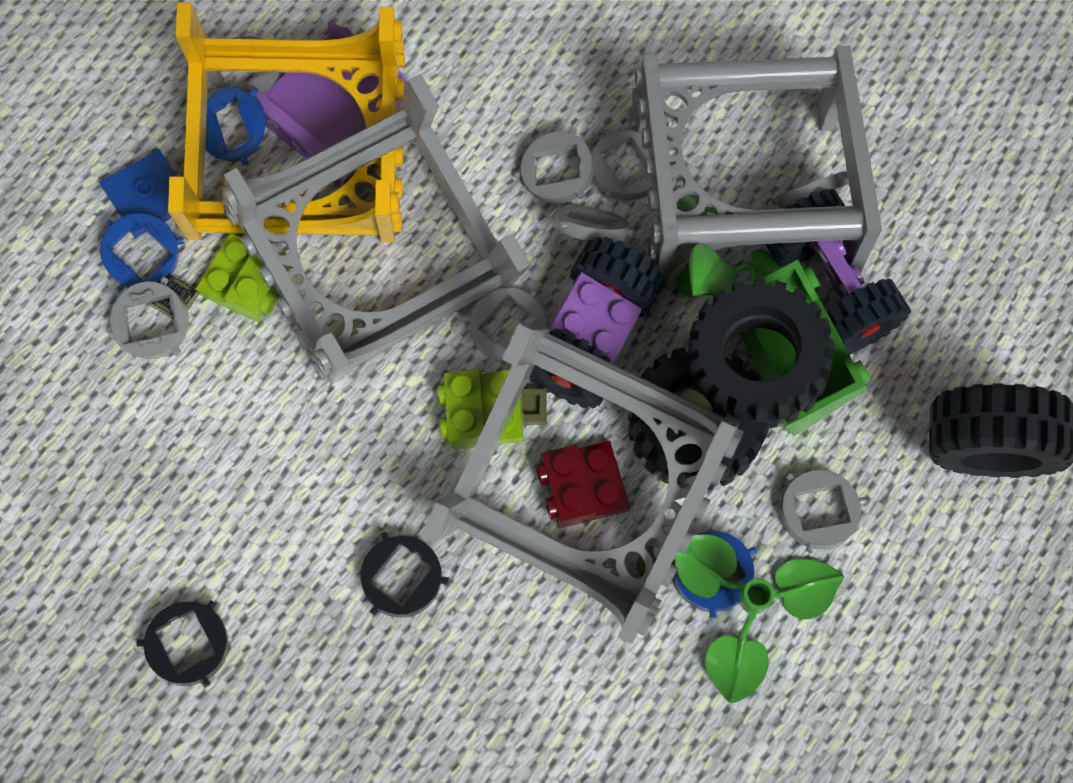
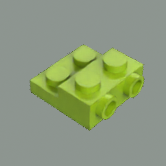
M232 233L229 234L196 287L200 296L258 323L264 314L268 315L271 313L277 299L275 286L268 287L260 275L258 268L263 265L257 255L250 256L241 238ZM281 251V253H278V254L284 256V255H286L287 253ZM285 267L287 273H288L289 270L292 269V268H289V267Z
M480 369L444 373L445 383L438 385V396L440 404L446 405L447 417L440 419V430L442 438L448 439L449 444L454 450L475 447L510 370L483 374ZM522 394L498 445L525 441Z

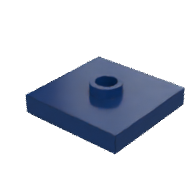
M160 149L99 182L120 217L144 213L153 215L164 222L172 218L168 213L169 178L178 176ZM138 224L130 231L134 238L146 233Z

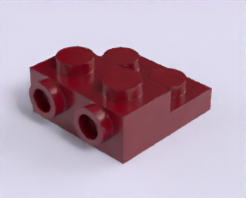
M611 441L582 448L572 445L541 453L540 463L536 464V472L540 485L547 484L550 494L549 498H545L547 512L550 520L557 519L559 529L630 511L629 501Z

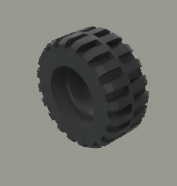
M754 279L751 286H745L744 282L740 281L732 284V292L728 294L725 290L721 289L713 295L712 305L705 303L698 311L699 320L693 321L690 330V341H688L689 370L691 378L694 379L695 390L709 401L713 413L720 410L723 412V417L729 414L743 420L744 428L755 429L756 423H765L766 429L778 427L779 420L785 419L788 424L797 420L800 411L808 412L815 405L817 396H822L831 371L834 339L830 338L831 326L828 319H821L822 309L815 301L809 304L805 302L807 295L805 292L798 288L794 292L786 290L787 283L777 280L775 286L765 285V279ZM753 328H766L780 333L792 344L796 352V360L793 368L777 379L771 381H752L739 376L727 365L724 356L726 344L742 331Z
M684 347L674 349L671 358L664 354L654 361L653 368L647 367L640 377L676 395H680L685 389L695 390L694 379L690 376L689 354ZM734 356L732 360L725 357L727 365L736 374L748 380H758L759 377L753 369L746 371L742 368L743 360L737 356ZM629 411L627 419L630 421L628 435L629 440H634L635 442L633 451L638 459L644 457L647 460L645 468L651 474L658 470L663 474L661 481L668 484V465L660 441L641 418ZM654 418L658 425L662 423L661 420ZM740 421L737 428L744 431L731 459L723 456L721 463L727 465L720 480L722 486L733 482L737 474L741 476L745 473L752 461L755 460L768 434L769 429H766L765 423H756L755 429L744 428V421ZM668 427L667 438L674 442L680 436ZM684 444L676 450L675 459L681 464H692L700 459L702 450L696 444ZM699 470L691 473L681 472L677 481L682 482L681 487H687L689 484L685 483L690 476L697 475ZM710 483L707 490L714 489L715 485Z
M974 384L970 387H956L952 391L946 390L937 395L931 403L929 455L936 465H940L945 470L951 469L956 473H967L973 476L1021 478L1024 476L1038 477L1043 474L1051 475L1056 474L1057 471H1065L1073 463V402L1067 395H1062L1061 392L1049 391L1039 386L1029 387L1025 384Z

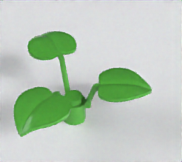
M694 195L683 196L678 200L677 208L682 212H689L696 208L699 203L698 199ZM705 207L702 216H706L707 212L716 214V212L711 207ZM697 244L690 252V266L676 278V283L680 291L690 298L701 295H714L721 289L725 290L728 294L732 292V284L737 283L735 274L741 271H751V278L754 281V279H762L783 267L777 265L771 253L757 249L749 254L750 262H745L731 269L723 262L721 257L717 256L712 248L705 244Z
M709 534L694 535L685 554L677 551L674 558V565L678 567L677 575L683 586L692 594L704 598L712 597L718 592L721 584L726 588L740 591L739 604L748 613V616L740 632L739 639L730 635L721 636L710 644L705 655L707 674L724 699L729 703L741 701L751 695L762 683L768 670L769 658L765 646L758 641H746L756 614L767 609L772 604L774 598L779 599L783 597L784 608L790 615L802 620L817 618L829 608L844 579V575L840 571L825 563L810 559H793L782 564L775 572L774 580L780 591H777L768 581L761 578L753 579L747 584L742 581L731 582L727 578L731 577L736 571L737 558L735 551L724 539Z

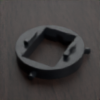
M387 532L381 533L382 541L377 543L368 552L361 567L362 588L367 600L373 606L369 613L375 616L379 611L396 618L417 615L434 602L440 591L441 584H449V577H442L439 559L425 542L411 536L389 537ZM401 546L412 554H417L420 560L431 567V570L402 607L372 585Z
M210 600L207 606L196 602H180L170 605L153 618L146 630L144 639L136 640L137 647H144L145 658L150 668L164 681L178 686H192L202 683L203 687L206 688L211 685L209 678L215 675L221 668L229 649L228 632L223 621L213 611L217 605L214 601ZM195 612L215 655L178 674L157 631L167 627L178 618L182 619Z

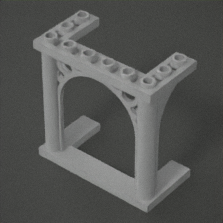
M850 45L836 46L833 57L658 64L657 53L643 54L641 68L635 69L636 88H632L629 124L630 127H636V131L641 133L642 148L649 151V159H645L646 180H652L653 190L648 192L649 211L656 214V222H652V239L648 241L649 255L647 256L651 258V264L659 266L660 270L658 272L664 274L663 280L665 282L662 288H667L671 272L690 259V252L697 244H705L713 250L739 245L843 240L842 244L847 253L844 255L846 262L850 267L856 265L861 273L882 231ZM821 88L816 102L820 130L834 131L837 121H839L853 206L749 210L725 204L704 191L695 182L686 167L682 153V135L686 124L702 105L727 93ZM697 91L701 92L699 97H692L691 95ZM669 96H677L685 102L687 108L683 111L674 110L666 104L665 99ZM668 118L676 120L677 126L669 127L670 121ZM674 150L677 152V155L672 156L669 154V151ZM675 178L682 179L684 186L678 188L673 193L677 182ZM683 196H696L699 203L693 210L682 212L677 208V202ZM705 207H711L716 212V214L707 212L706 216H702Z
M421 74L407 81L398 112L296 165L275 174L256 179L243 178L238 168L224 174L225 187L221 188V191L224 195L222 200L226 216L232 225L237 223L240 225L245 234L240 237L245 249L250 256L256 254L263 265L258 268L260 275L268 287L275 286L280 295L276 302L286 319L292 316L298 329L294 330V333L304 350L310 347L314 354L312 365L322 381L327 378L331 385L344 379L348 370L454 313L497 288H506L514 285L531 265L513 233L497 242L431 127L439 105ZM414 140L483 260L409 301L388 310L363 312L339 306L324 297L311 284L302 269L296 242L301 216L311 199L324 187ZM291 201H294L296 204V210L292 213L284 208L277 207L283 203L287 207ZM276 216L286 220L290 229L285 234H273L266 230L263 223L268 217ZM270 242L285 243L289 249L288 254L284 256L278 254L281 253V249L276 245H271ZM285 267H289V268H292V269L289 270L288 273H287ZM294 276H301L303 282L299 285L294 284L292 280ZM306 291L302 299L300 292ZM313 303H319L324 309L317 323L315 321V309L310 310V306ZM333 314L342 316L345 324L342 334L337 338L333 336L332 332L326 334L324 328L326 320ZM356 319L361 320L365 327L356 328L358 333L351 336L353 330L352 321ZM373 320H381L373 324Z
M518 323L502 360L512 364L510 372L454 492L435 503L420 537L434 544L455 530L460 529L580 589L600 602L617 617L622 627L618 637L632 644L637 633L645 637L662 602L655 598L661 585L669 587L678 567L672 565L677 551L685 554L694 536V533L688 531L694 517L699 520L702 519L711 501L704 497L710 483L718 486L727 468V465L721 463L723 456L731 459L744 431L737 428L741 420L729 414L725 417L715 414L551 335V329L542 324ZM535 365L631 411L652 429L660 441L668 465L669 482L666 499L653 524L631 542L606 550L579 549L562 543L473 498ZM654 418L661 420L662 423L658 425ZM668 427H670L676 434L681 430L686 432L687 435L680 436L672 442L668 440L666 433ZM684 444H696L701 448L702 455L695 463L686 465L677 462L675 459L676 450ZM699 470L697 475L690 476L685 483L689 484L687 487H681L678 484L677 479L681 472L691 473ZM686 498L682 506L675 501ZM666 509H673L676 513L675 517L672 519L665 516ZM663 525L667 527H672L668 535L666 534ZM651 538L659 542V546L656 544L653 549L654 556L657 558L655 562L650 552L645 548L647 541ZM630 551L639 553L645 561L646 570L645 574L641 577L632 576L626 568L625 556ZM587 559H595V563ZM606 559H616V569L619 575L611 572L613 567L603 565Z

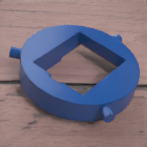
M224 87L214 92L208 98L205 149L210 155L229 162L241 161L243 166L249 164L247 158L261 144L266 128L264 108L256 97L259 91L257 88L253 87L249 92L237 87ZM238 101L239 112L243 123H245L249 139L227 151L216 113L226 108L227 104Z
M135 213L123 216L114 223L110 219L105 223L109 228L102 238L101 259L107 272L116 282L127 288L140 282L151 281L160 283L162 277L165 278L168 274L171 275L174 272L179 259L178 245L185 244L183 237L175 238L174 233L164 221L153 215ZM137 224L170 254L160 264L161 266L156 271H153L145 280L139 277L111 251Z
M704 531L696 534L714 535L727 541L734 549L737 564L744 575V578L736 582L742 581L747 584L754 579V563L751 557L757 553L754 546L747 549L736 537L721 531ZM677 572L673 577L676 588L683 599L693 607L709 612V618H717V612L729 610L739 604L740 591L725 587L714 596L702 599L692 594L683 586Z

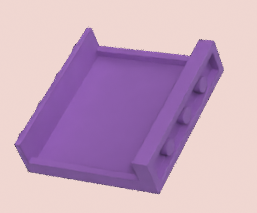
M330 20L328 22L329 35L324 40L341 39L354 35L348 28L344 26L341 28ZM352 70V74L342 72V76L346 80H351L357 70ZM398 70V79H404L402 73ZM287 72L266 92L262 94L258 91L256 95L264 108L266 127L304 159L366 128L363 114L352 96L340 85L319 75ZM370 75L363 78L358 84V92L368 94L374 91L379 84L378 77ZM404 79V91H405L406 84H407V81H406L405 79ZM380 98L369 103V110L371 112L379 110L376 109V103ZM398 100V111L402 100ZM370 165V166L368 167V169H367V173H368L375 165ZM356 170L333 183L341 188L349 181Z

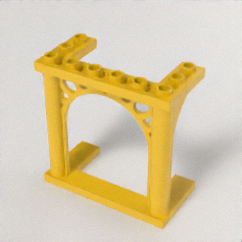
M177 2L176 39L188 61L184 177L169 178L168 213L187 240H202V233L244 234L238 223L232 225L223 209V202L203 201L208 71L310 73L325 77L340 85L352 96L363 114L366 128L398 112V100H402L404 94V79H398V67L405 68V47L402 34V20H395L394 7H380L378 22L372 28L347 38L333 40L211 39L206 37L192 3ZM352 70H357L351 80H346L342 76V72L352 74ZM370 75L378 77L379 84L374 91L368 94L358 92V84L363 78ZM380 98L376 103V109L379 110L371 112L369 110V103ZM403 146L357 169L349 181L334 193L324 198L310 201L299 221L297 234L380 236L381 242L395 243V232H402V212H400L399 199H402L403 181L402 178H396L397 166H403ZM370 165L378 166V168H375V174L381 180H377L367 174V169ZM364 182L370 184L376 190L375 200L365 202L358 198L355 193L357 184ZM349 196L351 203L356 208H349V203L339 205V201L342 197ZM284 203L277 206L286 209L290 213L296 210L295 203H289L287 207H285ZM276 216L268 217L263 223L266 230L273 234H285L290 229L286 220Z

